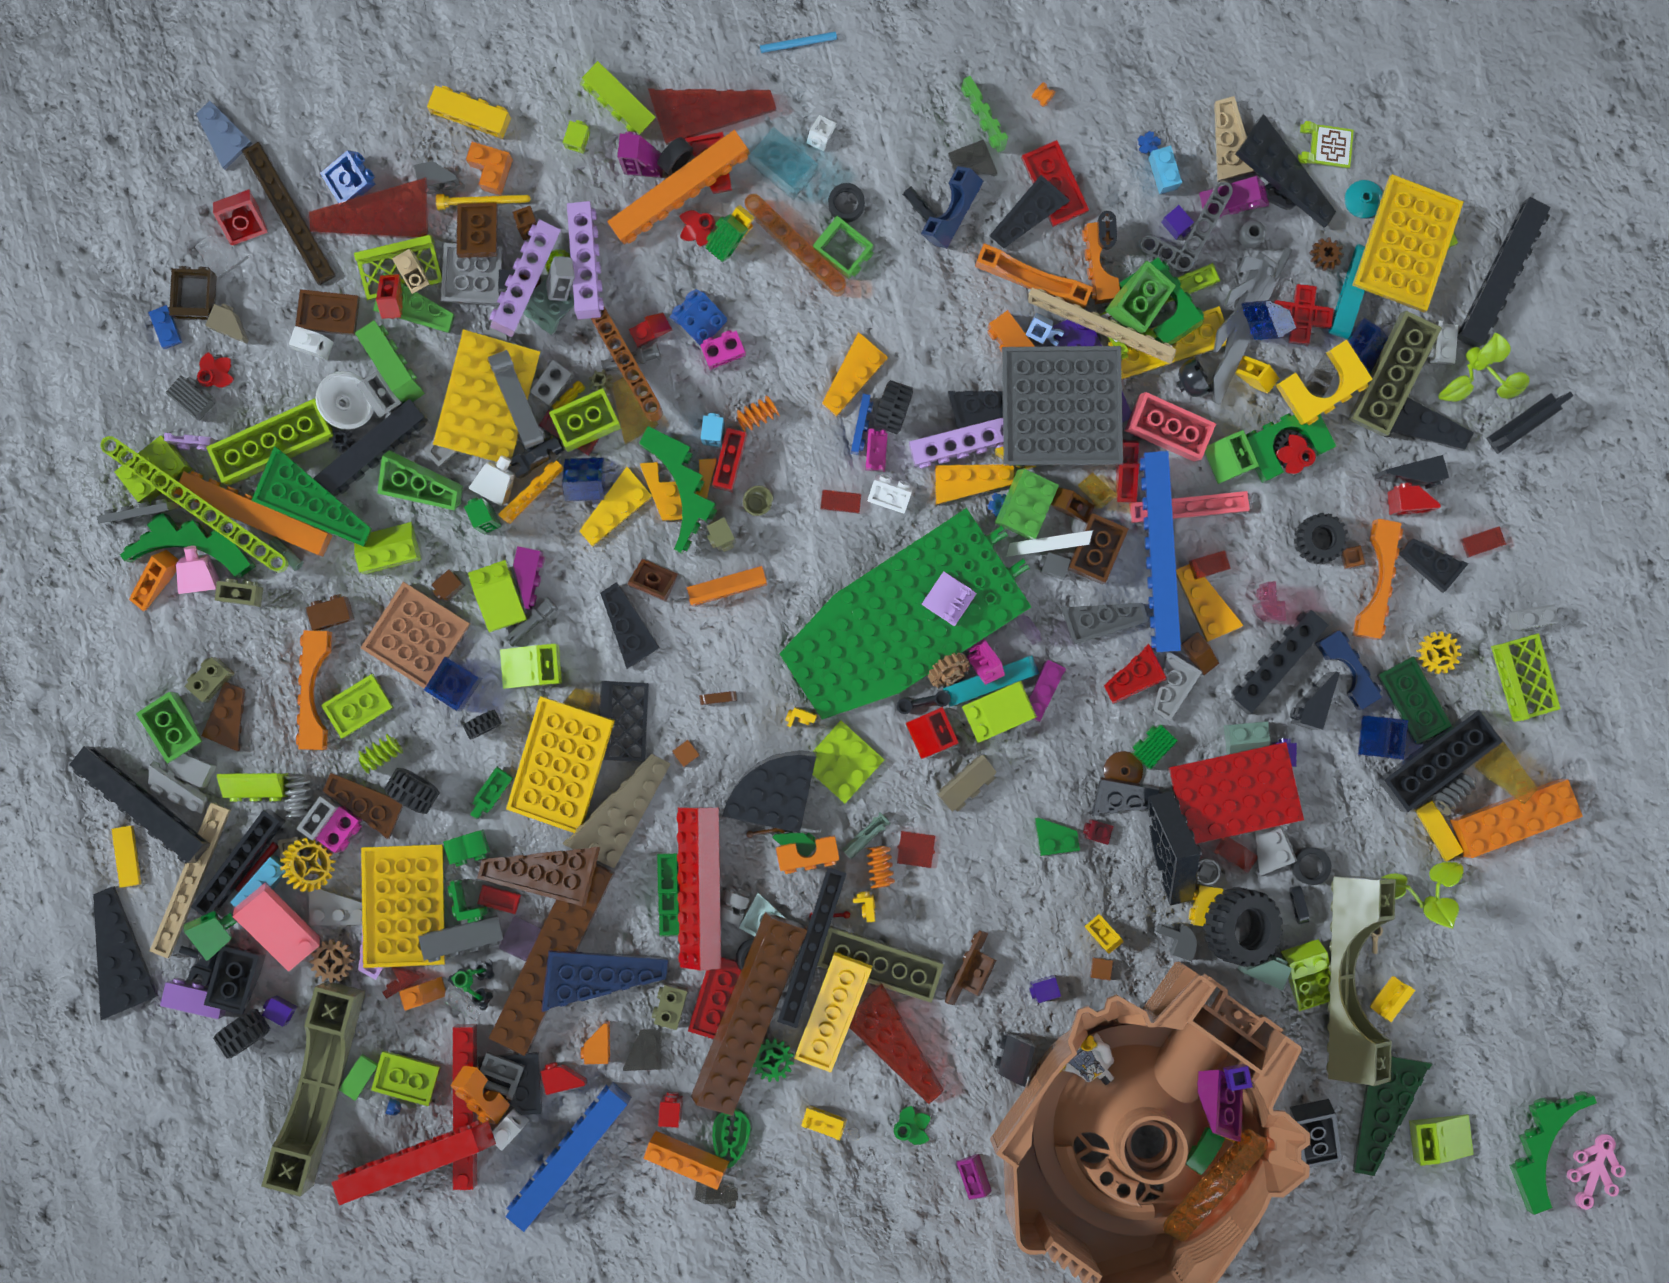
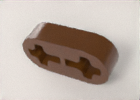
M736 691L699 695L700 705L737 701Z

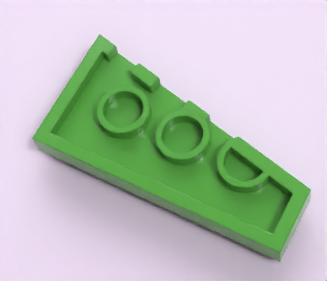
M966 77L963 79L962 93L965 98L968 97L971 101L970 107L972 112L979 116L981 120L979 124L984 132L987 131L991 147L993 149L996 148L999 153L1005 150L1008 136L1005 132L1001 134V124L997 118L992 119V112L988 103H982L983 96L972 77Z
M401 283L403 308L402 315L398 318L450 333L455 314L417 292L412 294L410 289ZM375 302L373 311L380 313L377 302Z

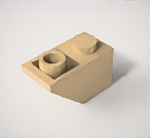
M408 249L392 258L412 294L430 285L414 251Z

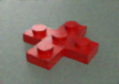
M1297 284L1294 302L1274 301L1272 321L1291 324L1288 343L1309 345L1312 327L1331 328L1334 308L1315 306L1317 286Z

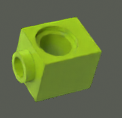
M569 120L562 142L565 149L584 154L590 136L587 124L579 120L575 122Z

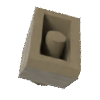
M214 304L205 326L213 331L248 344L249 340L239 316L233 312V308L225 304L221 306Z

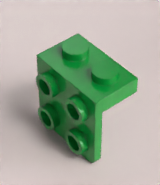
M462 880L450 881L448 893L450 898L453 897L452 914L457 918V921L467 919V922L470 923L483 919V915L488 914L487 906L467 910Z

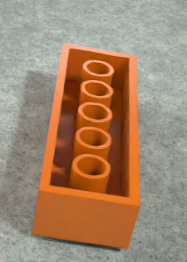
M1558 779L1453 818L1450 822L1457 841L1464 851L1462 852L1463 856L1474 858L1583 816L1569 780Z

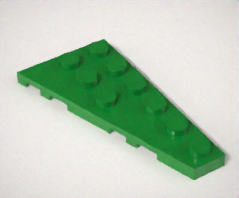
M274 446L251 501L365 547L372 528L280 449Z

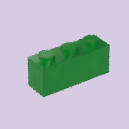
M473 498L467 502L468 505L464 506L473 528L485 535L502 527L493 506L483 498Z

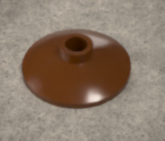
M1127 751L1116 752L1104 764V777L1139 784L1143 776V766L1132 753ZM1123 767H1126L1128 769V773L1126 775H1123L1121 773V769Z

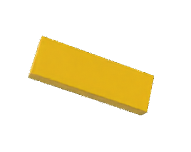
M1432 800L1415 809L1416 814L1444 861L1447 862L1464 852Z
M134 826L111 829L119 888L142 884Z

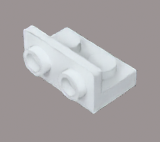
M1438 320L1434 324L1442 327L1428 355L1430 356L1429 362L1453 365L1456 359L1458 325L1445 324L1443 321Z
M885 474L876 475L867 501L904 514L913 486H910L906 481L900 480L898 482L892 480L890 476Z

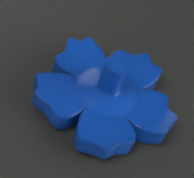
M1151 131L1145 133L1144 136L1140 135L1137 139L1138 145L1141 146L1139 151L1144 154L1148 152L1151 154L1153 150L1158 149L1157 146L1161 145V139L1157 136L1154 137V132Z
M994 493L992 495L993 500L987 505L989 510H993L992 513L995 517L1000 512L1006 494Z

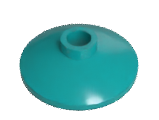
M1356 181L1350 185L1345 193L1346 208L1355 217L1362 219L1371 218L1377 213L1383 193L1380 187L1372 181ZM1363 195H1368L1369 200H1365L1363 198Z

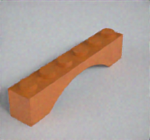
M985 243L975 264L976 268L1030 290L1032 287L1042 289L1053 297H1061L1065 302L1072 305L1077 304L1083 309L1093 287L1079 281L1035 269L1016 260L1004 251Z
M1376 519L1372 522L1369 540L1374 547L1378 559V583L1371 601L1355 618L1352 636L1378 640L1385 634L1386 625H1384V620L1389 613V605L1387 603L1393 591L1391 580L1396 574L1394 563L1395 559L1399 556L1400 550L1397 546L1403 534L1402 523L1384 519Z
M303 630V635L300 637V645L303 647V650L299 657L302 673L298 678L301 694L298 695L297 699L300 706V714L297 715L299 733L296 735V745H298V749L327 750L328 729L322 723L317 713L314 687L318 671L326 657L331 653L332 632Z

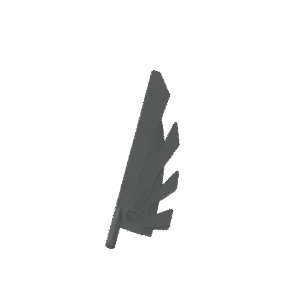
M1285 247L1278 264L1261 252L1258 253L1256 258L1243 257L1237 272L1250 271L1246 282L1229 291L1224 306L1228 307L1236 299H1238L1235 311L1216 333L1213 352H1218L1226 341L1224 357L1211 379L1213 402L1216 404H1221L1292 252V249L1289 247Z

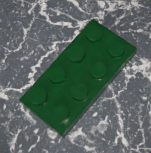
M1414 656L1377 675L1415 744H1419L1452 726Z

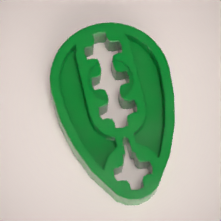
M737 1108L734 1113L735 1117L739 1119H736L734 1122V1127H737V1129L733 1131V1137H736V1139L732 1143H729L728 1139L725 1138V1136L729 1135L730 1131L726 1126H730L731 1123L727 1116L731 1115L720 1112L713 1123L712 1138L716 1156L725 1159L723 1156H726L728 1148H730V1156L734 1158L730 1160L727 1168L733 1167L741 1158L746 1149L751 1130L748 1116Z

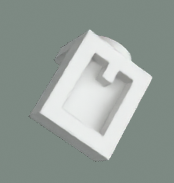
M819 115L809 131L807 144L824 151L837 123Z

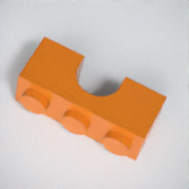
M835 835L815 839L816 851L808 857L799 854L796 843L776 846L780 871H785V874L797 872L796 868L804 867L805 870L817 868V864L824 863V866L835 865L836 861L839 860Z
M463 1066L450 1086L456 1091L455 1094L467 1103L468 1109L478 1115V1120L482 1123L489 1121L491 1124H498L510 1104L499 1092L486 1090L483 1094V1088L488 1079L478 1068Z

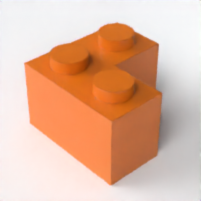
M471 142L466 161L470 167L482 170L479 181L481 189L501 196L513 161L509 152Z

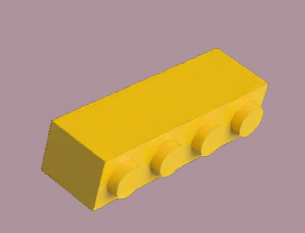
M435 85L427 105L431 114L500 139L504 138L511 120L507 109L498 105L496 107L490 106L485 100L478 99L477 101L471 99L470 95L460 92V94L455 93L447 86L438 87Z

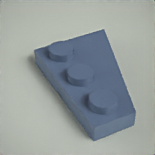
M211 101L196 113L224 170L242 154L243 150L253 144Z

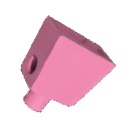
M196 546L185 547L186 557L181 558L176 564L178 594L215 590L217 581H220L210 556L207 554L198 555Z

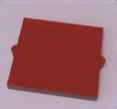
M901 831L900 843L897 846L899 849L897 864L931 868L933 854H935V835Z

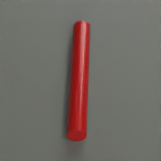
M275 842L270 844L235 888L237 892L242 890L263 864L274 854L279 847Z

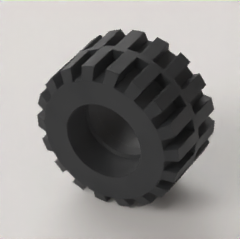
M892 380L886 384L874 420L876 428L898 434L901 431L913 395V387Z
M1319 513L1303 520L1298 525V530L1294 534L1296 536L1294 544L1297 543L1298 546L1295 549L1297 552H1301L1300 556L1307 558V562H1314V564H1324L1340 557L1343 554L1342 551L1347 548L1345 543L1349 541V538H1346L1348 530L1343 529L1345 524L1344 522H1339L1340 518L1337 516L1332 517L1333 514ZM1315 528H1322L1328 532L1330 544L1326 550H1321L1314 545L1312 533Z
M396 768L384 787L385 792L392 799L421 814L429 812L440 794L437 787L404 768Z
M252 1009L215 1034L213 1040L226 1059L233 1058L268 1034L271 1028L258 1009Z

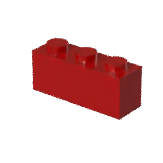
M730 428L726 429L712 483L713 488L733 493L747 439L746 432Z

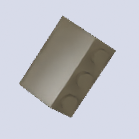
M979 754L944 785L936 795L952 812L954 810L958 812L966 805L964 802L969 797L973 799L981 792L979 788L984 783L989 785L996 778L994 775L997 772L984 755Z

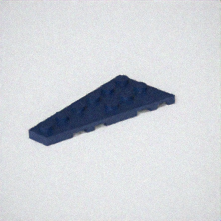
M549 950L541 1010L544 1012L550 1008L562 1007L569 1003L612 994L611 992L618 990L623 991L637 985H646L665 980L668 959L663 957Z

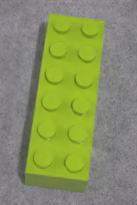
M314 398L206 448L221 482L230 486L264 471L274 446L289 458H293L330 441L329 438H332L334 434L331 424L320 414L316 405V399Z

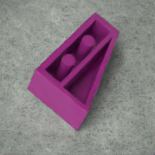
M635 132L620 133L617 157L623 174L662 178L663 169L657 165L661 152Z
M1257 176L1230 183L1233 192L1219 219L1224 215H1233L1269 206L1265 183ZM1227 185L1220 186L1217 190L1218 194L1221 196L1227 195L1229 187ZM1213 189L1199 193L1202 209ZM1211 203L1208 206V211L1212 214L1217 213L1219 205Z

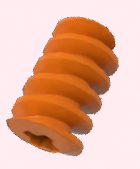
M766 395L765 403L758 399V406L751 403V410L746 406L744 407V413L737 410L736 418L743 432H746V427L752 431L753 424L760 427V420L766 424L767 417L774 420V413L779 417L780 415L773 401Z
M887 846L865 848L872 851L866 855V857L873 859L867 865L874 867L868 873L875 875L869 878V881L876 883L870 886V888L890 886V884L895 882V879L889 878V876L894 874V871L888 870L893 866V863L887 862L892 856L886 854L891 851V848Z

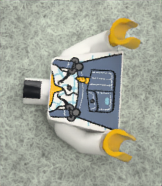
M1097 1033L1093 1036H1088L1087 1040L1083 1041L1076 1052L1077 1055L1062 1069L1082 1077L1086 1082H1091L1098 1077L1106 1086L1114 1079L1113 1075L1108 1071V1068L1114 1063L1110 1046L1104 1043Z

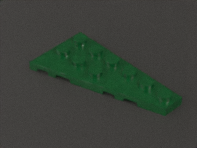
M1391 1056V1081L1376 1086L1366 1085L1353 1164L1354 1173L1375 1176L1390 1142L1392 1143L1395 1137L1394 1134L1398 1126H1401L1415 1099L1414 1096L1419 1086L1422 1085L1423 1078L1427 1070H1430L1432 1063Z

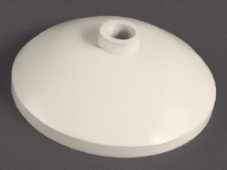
M338 371L329 374L320 382L316 390V405L320 414L328 423L341 429H355L364 425L371 418L374 409L357 387V384L363 378L351 372ZM339 401L344 403V407L339 405Z

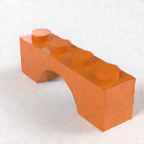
M1110 220L1104 221L1106 223V228H1108ZM1097 222L1087 223L1084 230H1082V240L1087 245L1085 260L1089 261L1090 266L1087 269L1088 280H1092L1093 287L1090 296L1091 299H1094L1095 305L1111 303L1120 291L1119 280L1117 277L1106 273L1101 266L1100 253L1103 249L1098 244ZM1106 233L1105 238L1102 239L1103 241H1106V244H1109L1110 241H1112V239H1109L1108 233Z

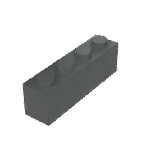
M498 915L418 935L423 959H428L429 962L438 961L441 959L440 956L447 954L448 957L460 955V951L468 949V952L480 950V946L488 944V947L500 944L499 941L503 940Z

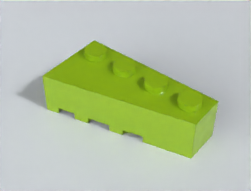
M598 61L581 78L580 85L584 90L591 94L603 108L610 111L615 120L621 121L626 126L625 129L628 132H635L637 135H641L656 118Z

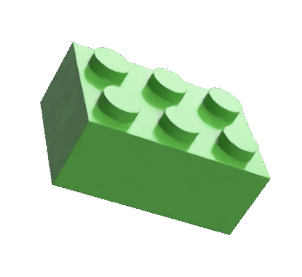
M1017 470L994 524L1002 525L1003 528L1026 539H1036L1059 485L1029 470Z

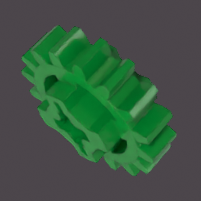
M766 1038V1044H761L753 1067H757L755 1074H762V1080L766 1076L768 1077V1082H771L772 1078L779 1082V1076L785 1079V1072L792 1071L789 1065H794V1061L790 1060L794 1054L792 1052L788 1053L790 1045L784 1047V1040L777 1043V1038H774L773 1042ZM774 1047L779 1048L783 1052H777L776 1050H774ZM766 1049L765 1057L759 1059L761 1052ZM772 1055L773 1058H777L775 1064H772L771 1061H768L770 1056ZM786 1061L785 1066L779 1071L780 1063ZM763 1067H767L768 1069H770L771 1073L765 1071Z

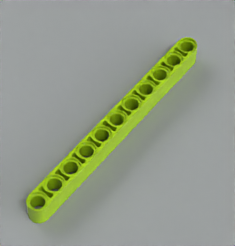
M112 436L102 439L100 447L104 453L277 573L284 572L288 568L286 557ZM116 442V448L113 451H109L108 445ZM132 454V461L125 463V456ZM149 465V472L142 475V467ZM161 477H166V484L164 486H158V480ZM177 489L183 490V495L180 498H175L174 496ZM199 500V508L192 510L191 503ZM210 512H216V519L214 521H208L207 519ZM232 523L233 530L230 533H225V525ZM248 535L250 538L249 542L242 545L240 542L241 537ZM264 546L266 548L265 555L258 556L257 549ZM277 558H281L283 561L282 566L279 568L273 566V562Z

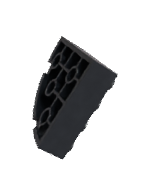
M798 750L779 753L755 764L736 783L728 797L722 817L800 833L817 752Z
M1172 791L1149 796L1148 816L1151 817L1152 825L1149 826L1152 849L1157 870H1162V886L1168 902L1171 906L1193 901L1194 892H1196L1195 883L1198 880L1197 871L1200 868L1199 859L1202 856L1201 848L1199 845H1196L1192 829L1188 828L1187 818L1184 813H1181L1179 801L1174 798Z

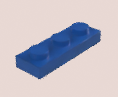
M863 394L851 448V454L858 455L859 450L863 451L866 439H862L863 431H868L870 420H866L867 412H872L874 402L870 401L871 395Z

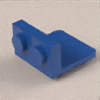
M695 289L687 294L686 300L681 305H677L672 310V314L669 317L680 325L698 345H701L704 340L713 337L727 322V317L703 292Z

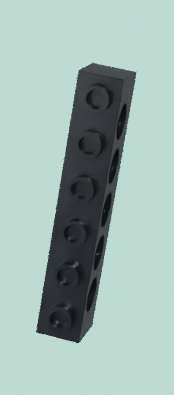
M1302 611L1295 618L1297 622L1293 627L1291 625L1288 626L1282 633L1284 637L1280 641L1276 640L1271 645L1270 649L1272 651L1267 656L1263 655L1258 660V667L1254 671L1251 669L1245 675L1244 683L1242 685L1238 684L1231 691L1233 695L1230 697V700L1246 714H1252L1329 626L1314 611ZM1301 626L1307 629L1305 637L1299 632ZM1288 641H1292L1294 643L1293 651H1289L1287 649L1286 645ZM1276 655L1282 660L1280 666L1274 664V657ZM1263 670H1266L1269 674V678L1266 681L1261 678ZM1250 685L1256 688V693L1253 696L1248 693Z
M271 809L263 810L192 904L191 908L202 916L212 911L217 913L286 820Z

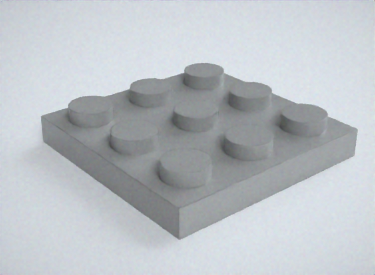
M444 243L441 302L500 305L497 302L499 298L498 279L499 269H503L504 247L497 245V257L458 258L456 254L457 243Z

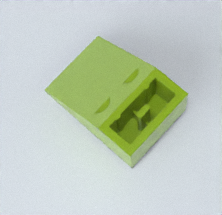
M559 644L500 649L503 689L562 684Z
M1319 939L1281 951L1282 959L1288 962L1286 966L1292 968L1288 980L1299 1012L1329 1002L1330 992L1328 986L1331 981L1329 958L1326 949Z
M1469 1114L1409 1120L1413 1160L1419 1165L1441 1164L1474 1155Z

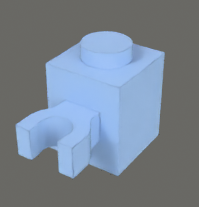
M1036 312L1026 335L1042 344L1048 338L1053 345L1057 346L1059 341L1054 339L1053 336L1055 334L1063 336L1064 331L1053 329L1054 321Z

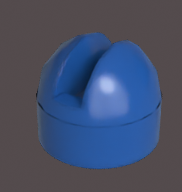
M390 1098L385 1114L390 1116L398 1115L401 1110V1104L399 1101Z

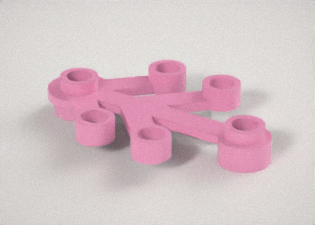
M1608 1134L1599 1135L1595 1139L1594 1145L1583 1150H1576L1573 1154L1575 1161L1585 1163L1589 1156L1597 1153L1594 1161L1577 1169H1570L1567 1172V1178L1572 1182H1579L1581 1176L1590 1173L1584 1192H1579L1575 1197L1576 1204L1585 1210L1590 1209L1594 1205L1592 1195L1599 1175L1605 1186L1604 1190L1608 1195L1614 1197L1619 1193L1618 1186L1612 1183L1603 1164L1606 1157L1612 1166L1611 1173L1620 1178L1626 1173L1625 1168L1619 1165L1613 1152L1616 1147L1615 1140ZM1608 1141L1607 1148H1604L1603 1144ZM1582 1153L1583 1158L1579 1160L1578 1155ZM1620 1167V1173L1616 1174V1169ZM1576 1172V1178L1572 1179V1173ZM1613 1186L1614 1191L1610 1193L1609 1189ZM1588 1198V1204L1584 1205V1200Z

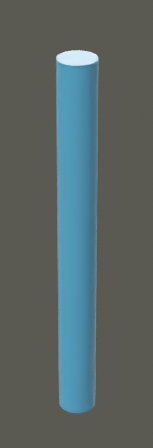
M835 31L760 45L761 53L836 40L837 35Z

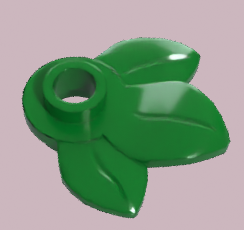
M912 1106L904 1108L899 1115V1121L893 1128L895 1137L901 1141L908 1140L914 1145L928 1142L929 1137L923 1130L929 1124L931 1117L924 1113L915 1114ZM906 1127V1133H901L899 1131L900 1128Z

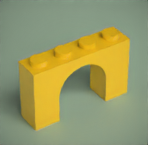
M1347 340L1326 352L1339 374L1338 389L1331 397L1319 398L1312 395L1306 389L1297 373L1292 374L1275 385L1301 425L1306 422L1308 425L1319 419L1317 415L1322 412L1325 414L1336 408L1334 404L1339 401L1341 403L1346 402L1352 398L1351 393L1356 390L1358 392L1363 391L1369 387L1368 382L1373 380Z

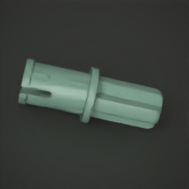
M277 537L269 541L268 545L286 557L288 564L294 571L302 567L304 562L292 552L291 547L288 548Z

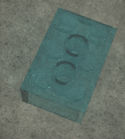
M774 127L748 156L749 164L792 200L798 196L818 172V163Z

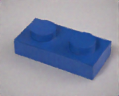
M165 305L148 312L160 345L164 350L183 343L174 318L169 315V306Z

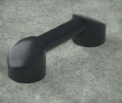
M940 690L936 695L917 699L904 697L897 702V710L901 714H908L914 707L932 703L944 707L950 703L951 695L946 690Z

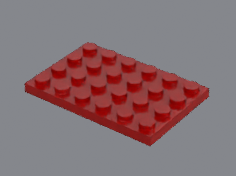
M1286 742L1168 767L1175 798L1179 801L1181 813H1184L1187 818L1188 828L1192 829L1196 844L1304 820Z

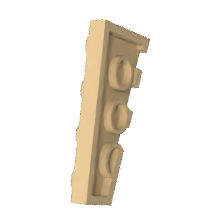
M1235 96L1216 101L1214 103L1217 182L1255 171L1235 155L1246 138Z

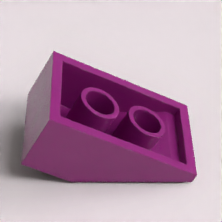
M1221 1070L1199 1071L1197 1081L1198 1094L1212 1133L1237 1142L1241 1141L1243 1089L1235 1091L1228 1089L1225 1074Z

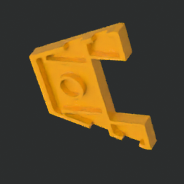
M716 458L699 459V474L703 475L702 481L705 484L701 492L697 491L696 494L705 499L708 497L713 479V473L717 464ZM658 462L640 463L662 521L682 520V503L676 482H659Z

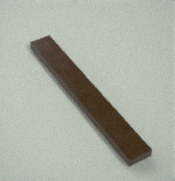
M257 142L243 150L242 153L317 284L320 286L336 277L262 145Z

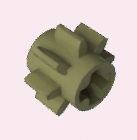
M604 369L602 372L595 370V374L589 377V380L592 382L589 387L591 390L596 389V391L603 388L605 393L608 394L610 387H614L610 382L613 377L611 374L607 375Z

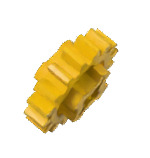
M1443 631L1438 632V634L1432 632L1430 637L1428 635L1423 637L1425 642L1418 643L1422 648L1416 650V652L1421 653V656L1417 659L1423 660L1421 667L1428 666V672L1434 670L1435 674H1440L1441 671L1443 674L1448 673V669H1455L1453 664L1460 663L1456 658L1462 656L1461 653L1457 652L1461 646L1455 645L1457 639L1451 640L1450 633L1444 636ZM1435 640H1440L1437 645L1431 644ZM1438 649H1440L1439 652L1442 654V656H1438V655H1439V653L1437 652ZM1441 661L1447 662L1445 665L1438 666Z

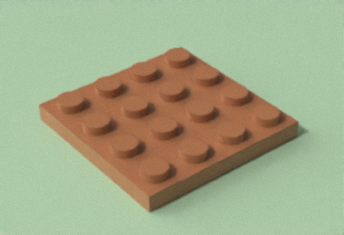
M403 582L361 646V649L422 688L429 690L471 624Z

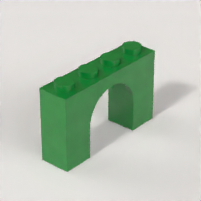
M1157 257L1150 263L1176 285L1170 294L1175 301L1176 312L1171 318L1153 329V332L1156 335V341L1173 345L1200 327L1204 321V314L1199 307L1196 308L1190 294L1184 292L1180 287L1179 279L1171 275L1167 263ZM1135 273L1119 283L1120 290Z
M1288 413L1280 417V422L1274 424L1272 421L1262 426L1264 430L1258 433L1256 430H1253L1246 434L1259 465L1255 470L1262 483L1284 472L1273 450L1274 438L1282 430H1293L1300 433L1303 437L1305 436L1306 443L1309 442L1308 447L1314 450L1316 457L1336 447L1320 414L1317 415L1319 419L1308 425L1306 422L1301 425L1295 415Z

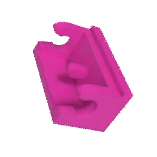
M868 429L865 471L885 472L888 435L885 430L875 431V429Z
M984 638L967 649L968 652L976 650V652L967 656V660L985 685L1005 676L1002 662Z

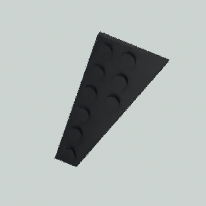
M1263 114L1235 155L1325 228L1332 220L1336 210Z
M115 886L93 894L100 1020L159 996Z

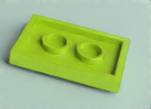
M370 674L321 705L341 739H344L394 708L374 674Z
M382 1051L371 1091L430 1106L441 1066Z

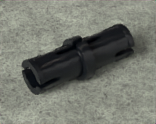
M912 186L903 192L902 195L913 206L912 209L915 212L917 211L926 223L929 217H937L926 204L927 201L924 198L922 199Z

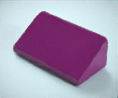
M979 1154L956 1161L969 1200L986 1197L991 1193L992 1190Z

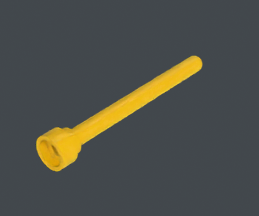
M436 194L437 210H446L451 205L461 203H528L531 197L529 195L449 198L445 194Z

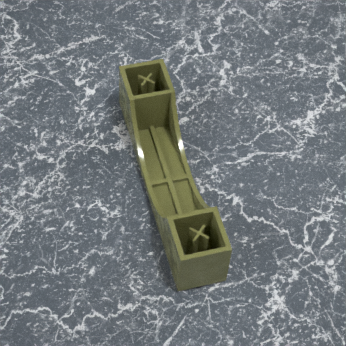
M1337 876L1333 877L1331 883V890L1333 892L1331 911L1333 913L1330 923V930L1332 932V941L1330 942L1331 961L1329 963L1331 981L1328 986L1330 992V1001L1328 1003L1330 1021L1327 1026L1329 1032V1042L1327 1044L1329 1061L1326 1066L1328 1079L1372 1086L1391 1081L1392 1041L1383 1036L1371 1024L1363 1012L1356 993L1355 969L1359 953L1368 937L1380 926L1395 919L1396 879Z
M329 981L315 986L304 1025L306 1030V1049L298 1086L283 1127L272 1145L261 1187L301 1197L314 1186L365 996V990L334 982L330 983Z

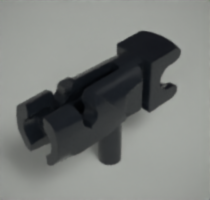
M518 434V439L525 452L511 458L510 465L520 464L521 468L515 475L518 479H521L538 466L550 460V451L558 455L564 451V448L558 438L553 435L545 438L543 443L526 449Z
M181 946L179 953L196 959L194 966L191 967L188 980L191 981L197 978L198 974H201L203 977L202 985H209L218 952L206 961L198 949L194 950Z

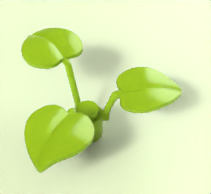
M1495 332L1491 340L1482 349L1474 347L1466 353V358L1470 363L1467 365L1470 377L1463 375L1456 378L1438 395V398L1456 402L1470 395L1474 389L1471 383L1474 381L1473 369L1480 371L1486 367L1503 384L1497 389V393L1504 399L1520 395L1529 385L1530 379L1526 373L1517 372L1510 375L1504 381L1488 365L1493 364V362L1503 361L1511 351L1508 341Z
M1442 862L1431 868L1429 876L1432 881L1437 882L1435 897H1426L1424 902L1421 901L1409 885H1406L1408 882L1406 876L1393 873L1381 877L1396 879L1395 899L1404 896L1406 889L1409 890L1419 903L1420 908H1424V915L1429 920L1453 929L1459 913V905L1450 898L1440 899L1439 893L1441 884L1446 887H1452L1462 879L1464 869L1461 863Z

